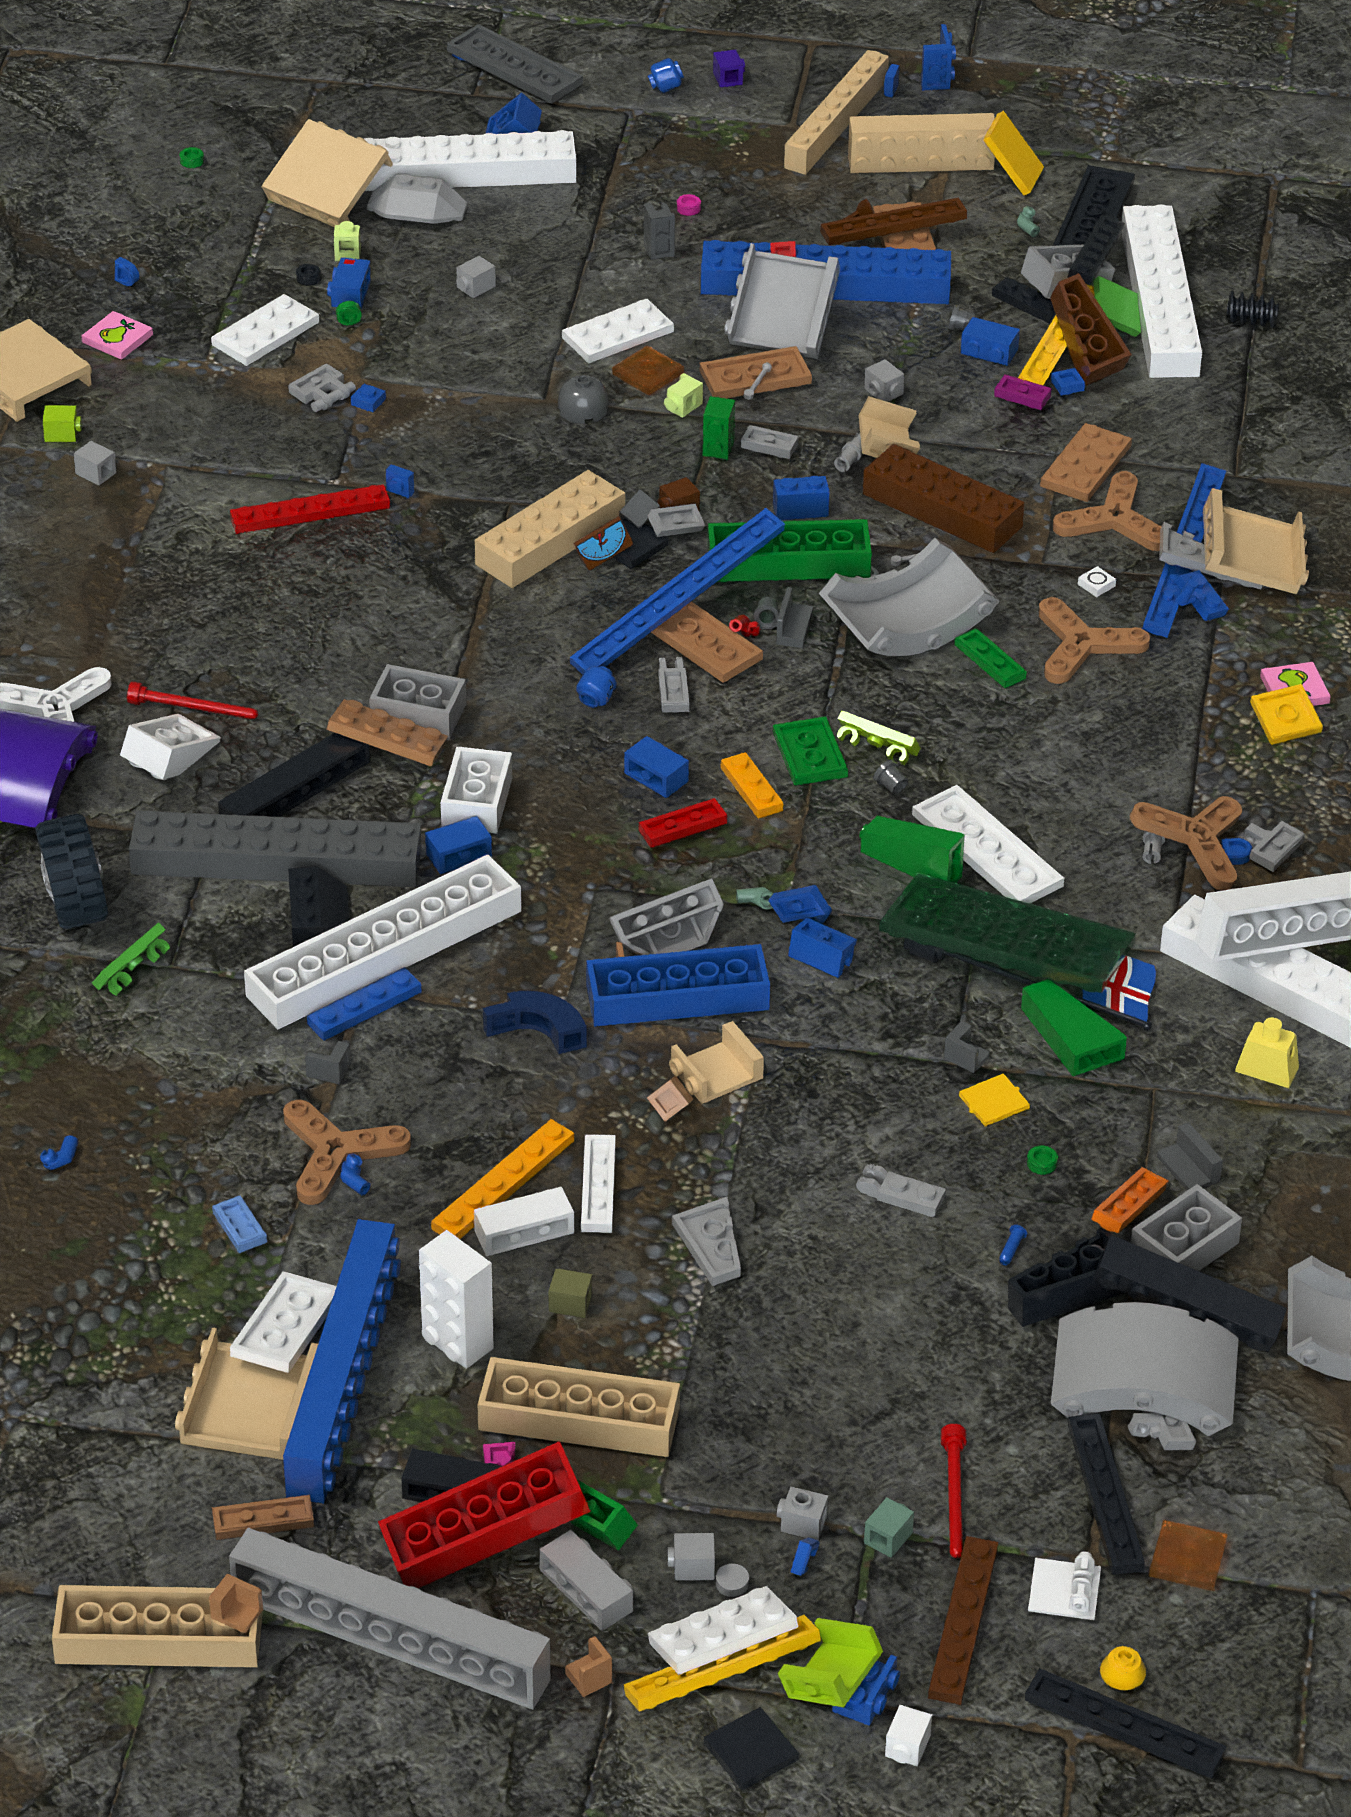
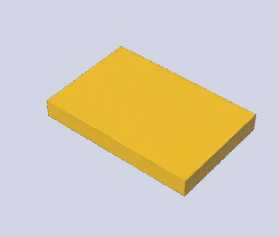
M1002 111L996 115L983 141L1023 195L1031 193L1044 166L1007 114Z

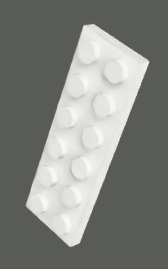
M958 785L913 806L912 815L923 825L965 834L963 860L1018 909L1064 887L1063 876Z

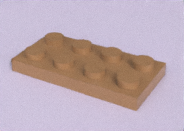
M921 202L883 204L873 206L874 213L921 205ZM929 227L879 236L883 248L936 249Z
M797 346L700 363V373L712 397L728 399L743 396L744 391L750 389L763 370L762 365L766 362L772 365V369L765 374L755 389L754 394L812 384V374Z
M1085 423L1041 477L1040 487L1088 502L1130 449L1132 438Z
M692 601L651 632L722 683L763 660V651L738 633L731 631L728 626Z
M345 699L329 719L326 729L431 767L445 747L448 738L447 735L441 734L435 728H424L416 725L410 719H399L390 716L384 710L371 709L363 706L356 700Z

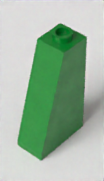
M876 816L869 824H865L860 831L861 853L947 893L962 877L965 834Z
M1047 979L1023 987L1022 1011L1073 1077L1125 1059L1127 1042L1125 1034L1054 982Z

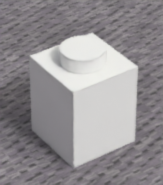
M899 1705L886 1735L885 1757L899 1763H907L918 1767L931 1736L932 1714Z

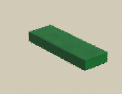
M977 628L955 638V646L1003 688L1026 679L1027 671Z

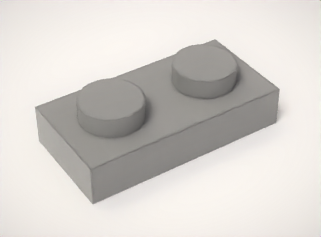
M749 425L741 439V448L787 459L791 458L798 445V436L753 425Z
M696 504L651 509L647 515L657 537L700 532L705 527Z

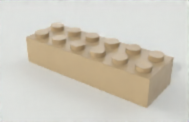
M994 113L851 116L849 120L848 144L850 173L994 170L995 156L983 141L995 119Z
M587 470L476 538L475 565L509 587L514 588L576 549L573 543L619 517V511L625 506V492L590 470Z
M490 1357L477 1405L478 1430L669 1457L680 1410V1383Z
M59 1585L52 1633L55 1664L258 1667L263 1612L249 1630L243 1633L211 1619L209 1596L215 1588Z

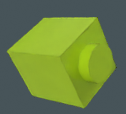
M45 405L43 415L45 442H76L77 432L82 431V417L77 416L76 406Z

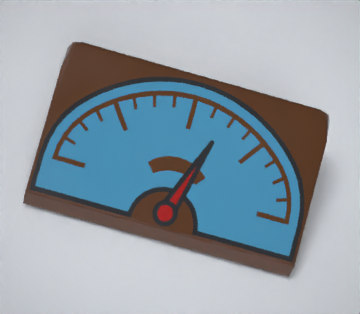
M616 517L573 544L585 567L588 570H592L632 546L633 541L621 518Z

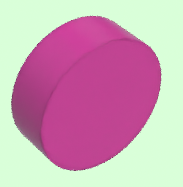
M692 194L680 196L677 199V211L686 216L698 214L701 211L700 198Z

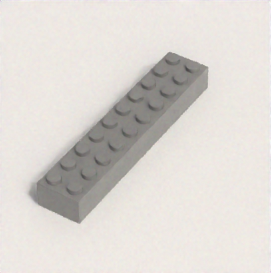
M251 1528L246 1529L229 1555L231 1576L262 1590L263 1610L532 1710L551 1680L550 1638L537 1631L526 1630L513 1625L507 1620L496 1619L483 1614L477 1609L466 1608L451 1602L447 1598L436 1597L416 1587L406 1586L386 1576L376 1575L356 1565L346 1564L326 1554L316 1553L296 1543H289L275 1538L266 1532H259Z

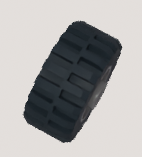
M76 813L40 822L35 827L41 853L40 868L46 891L53 901L59 926L64 929H71L105 920L109 914L101 881L104 877L98 852L93 849L84 815Z

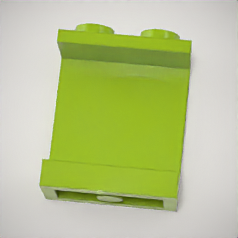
M817 1618L814 1623L819 1629L820 1637L823 1641L821 1646L805 1667L784 1664L778 1675L788 1698L844 1707L883 1653V1650L872 1626Z

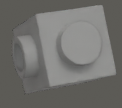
M477 256L456 267L457 288L470 297L475 298L496 287L495 266L481 256Z
M884 359L865 368L864 389L877 399L886 402L891 401L904 393V373Z
M90 441L74 453L75 474L97 485H101L116 474L115 452Z
M790 1486L786 1499L781 1498L777 1508V1517L781 1518V1532L804 1538L810 1537L819 1541L828 1514V1495Z
M674 1533V1547L667 1548L668 1567H674L675 1580H714V1533Z

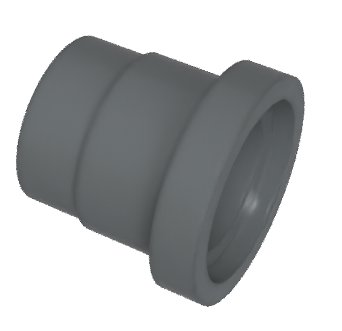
M954 305L948 329L964 330L971 318L975 317V313L959 309L958 305Z
M765 597L758 602L753 619L759 623L761 629L769 630L777 626L780 611L776 600L771 597ZM763 610H771L773 612L765 613Z
M888 760L876 770L873 778L879 785L883 784L892 794L896 795L905 789L908 779L898 769L899 765L894 760Z

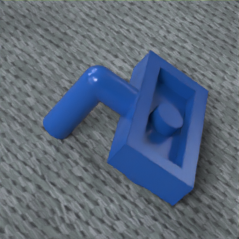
M1200 570L1179 575L1175 582L1182 590L1177 598L1178 605L1192 604L1204 621L1226 615L1229 608Z
M816 885L773 893L768 900L782 923L809 918L823 924L832 913V908L828 905Z

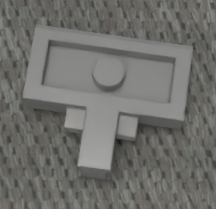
M1283 821L1272 831L1264 830L1251 823L1245 829L1243 839L1248 841L1253 847L1249 859L1274 872L1304 842L1305 834Z
M1149 1411L1134 1413L1130 1424H1128L1132 1436L1146 1437L1151 1435L1153 1438H1159L1164 1450H1193L1196 1444L1188 1423L1164 1414Z

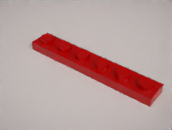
M384 484L371 485L364 488L347 489L340 492L230 509V519L235 533L238 534L390 508V499Z

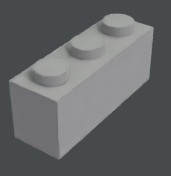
M572 1530L539 1549L540 1571L601 1631L633 1612L634 1590L631 1584L626 1579H621L612 1570L609 1562L604 1558L600 1559L592 1551L589 1543L583 1538L580 1539Z

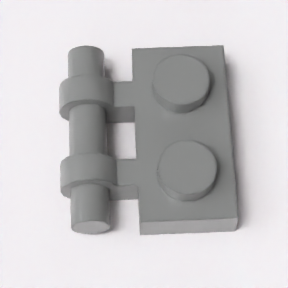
M327 363L288 385L289 393L303 403L307 404L315 400L311 403V408L314 412H318L321 409L327 410L332 407L335 401L348 398L350 393L356 390L353 382L350 381L344 384V374Z

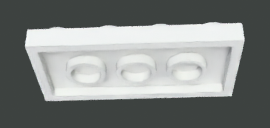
M283 294L212 336V346L248 366L318 324L319 314Z
M644 299L563 329L562 339L589 364L674 332V323L648 299Z
M283 1271L230 1346V1356L289 1373L326 1319L337 1286Z
M765 1586L753 1589L749 1593L735 1599L725 1600L707 1610L695 1612L689 1617L674 1623L664 1624L659 1629L649 1632L648 1637L650 1645L680 1675L798 1628L797 1616Z

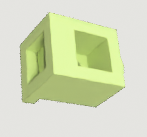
M344 221L340 225H335V261H340L341 258L360 259V225H354L350 221Z
M684 373L681 374L680 380L667 389V398L664 399V405L667 410L683 418L703 404V383Z

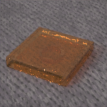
M648 345L612 367V374L647 395H651L684 373L683 365Z
M1163 1520L1149 1577L1214 1591L1228 1534Z

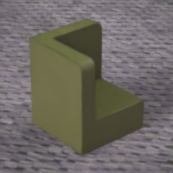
M555 1269L548 1291L549 1311L586 1318L592 1298V1274Z

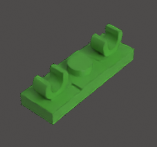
M158 922L102 970L92 984L100 990L108 983L109 991L117 996L122 990L117 981L122 982L125 987L132 982L131 976L123 971L127 968L133 971L144 960L141 955L145 951L147 958L155 963L160 958L155 948L159 949L163 954L170 949V945L165 940L158 939L166 929Z

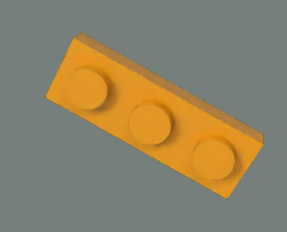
M746 752L721 760L722 771L758 819L783 811V801Z

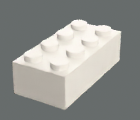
M446 1230L419 1250L422 1336L429 1344L441 1349L450 1360L458 1362L467 1369L494 1349L492 1263Z

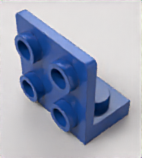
M941 24L940 44L923 45L922 91L950 89V82L955 78L954 65L951 64L952 60L956 59L955 45H952V33H948L946 24Z

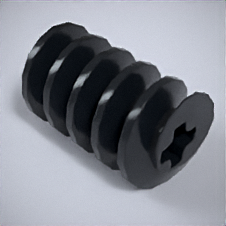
M1231 291L1226 318L1230 315L1231 322L1235 323L1239 316L1241 324H1245L1247 319L1250 318V323L1255 326L1259 319L1262 327H1265L1269 320L1271 328H1275L1278 320L1280 300L1278 304H1275L1274 296H1271L1268 302H1265L1264 295H1261L1258 301H1255L1254 293H1251L1248 300H1245L1244 292H1241L1238 299H1236L1234 291Z

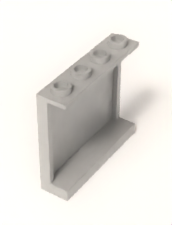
M750 243L749 251L744 252L742 259L743 274H739L737 278V297H733L730 310L732 316L731 319H727L725 324V334L728 335L729 343L767 351L797 346L802 357L818 359L840 273L839 259L828 256L826 263L756 251L754 244Z

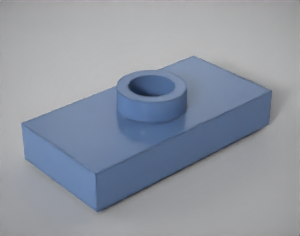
M241 1195L212 1206L214 1216L238 1253L267 1243L266 1233Z

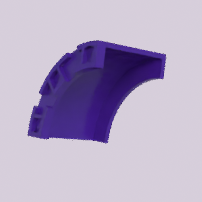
M0 709V821L35 828L40 822L57 818V803L70 771L74 770L79 758L84 754L91 753L92 747L94 748L97 744L98 732L96 731V726Z

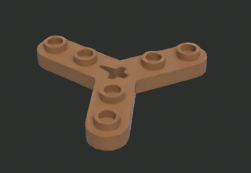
M1121 471L1113 475L1104 505L1061 512L1053 519V531L1059 536L1071 537L1114 529L1152 551H1160V529L1162 526L1132 510L1138 479L1128 471ZM1115 511H1119L1118 516H1114Z
M1056 597L1044 599L1039 604L1040 619L1063 641L1045 663L1044 676L1051 683L1062 684L1069 681L1090 654H1139L1149 649L1150 635L1142 628H1089L1063 601Z
M1227 796L1219 797L1194 818L1146 802L1135 804L1130 813V820L1136 828L1187 844L1213 888L1229 890L1234 885L1237 879L1236 870L1217 838L1233 826L1242 814V807L1237 800Z
M293 1100L287 1103L283 1109L284 1123L314 1150L312 1157L296 1184L297 1197L304 1204L314 1205L325 1200L338 1178L342 1163L346 1161L348 1154H357L362 1160L401 1155L406 1153L411 1147V1134L409 1130L402 1126L393 1125L341 1132L313 1105L305 1100ZM336 1146H340V1147H337V1148L333 1151V1153L331 1154L330 1148H331V1149H334Z

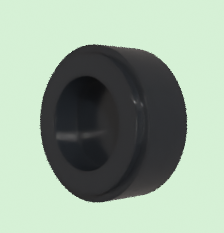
M303 264L296 269V280L302 285H315L321 280V270L314 264Z

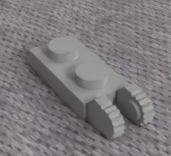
M676 657L675 668H667L666 659L659 658L658 680L662 713L689 712L686 668H683L682 657Z
M867 1164L862 1172L864 1176L860 1177L856 1183V1188L860 1193L877 1198L878 1201L930 1217H935L946 1196L945 1188L893 1172H887L883 1167L875 1166L874 1164Z

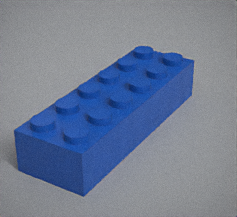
M761 944L586 960V987L594 1027L764 1011L770 1008V981Z

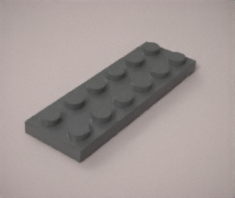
M479 24L447 43L448 52L551 104L583 84L582 75Z

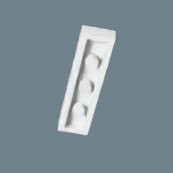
M585 1135L581 1232L612 1233L616 1135Z

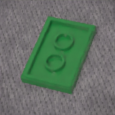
M826 716L773 725V735L794 786L848 777V768Z

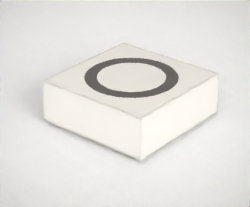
M1097 566L1078 577V585L1095 597H1098L1116 586V579Z

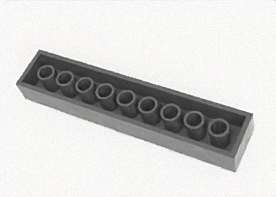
M136 811L129 845L131 874L289 882L288 868L318 867L343 884L416 887L422 850L421 823Z

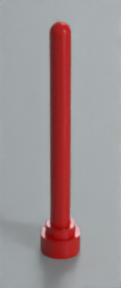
M131 681L128 687L127 703L140 705V703L151 701L247 719H256L258 717V711L254 708L148 690V687H145L143 683Z
M948 1424L941 1429V1445L948 1452L950 1555L953 1558L961 1557L963 1551L960 1451L963 1450L967 1443L966 1429L959 1424Z

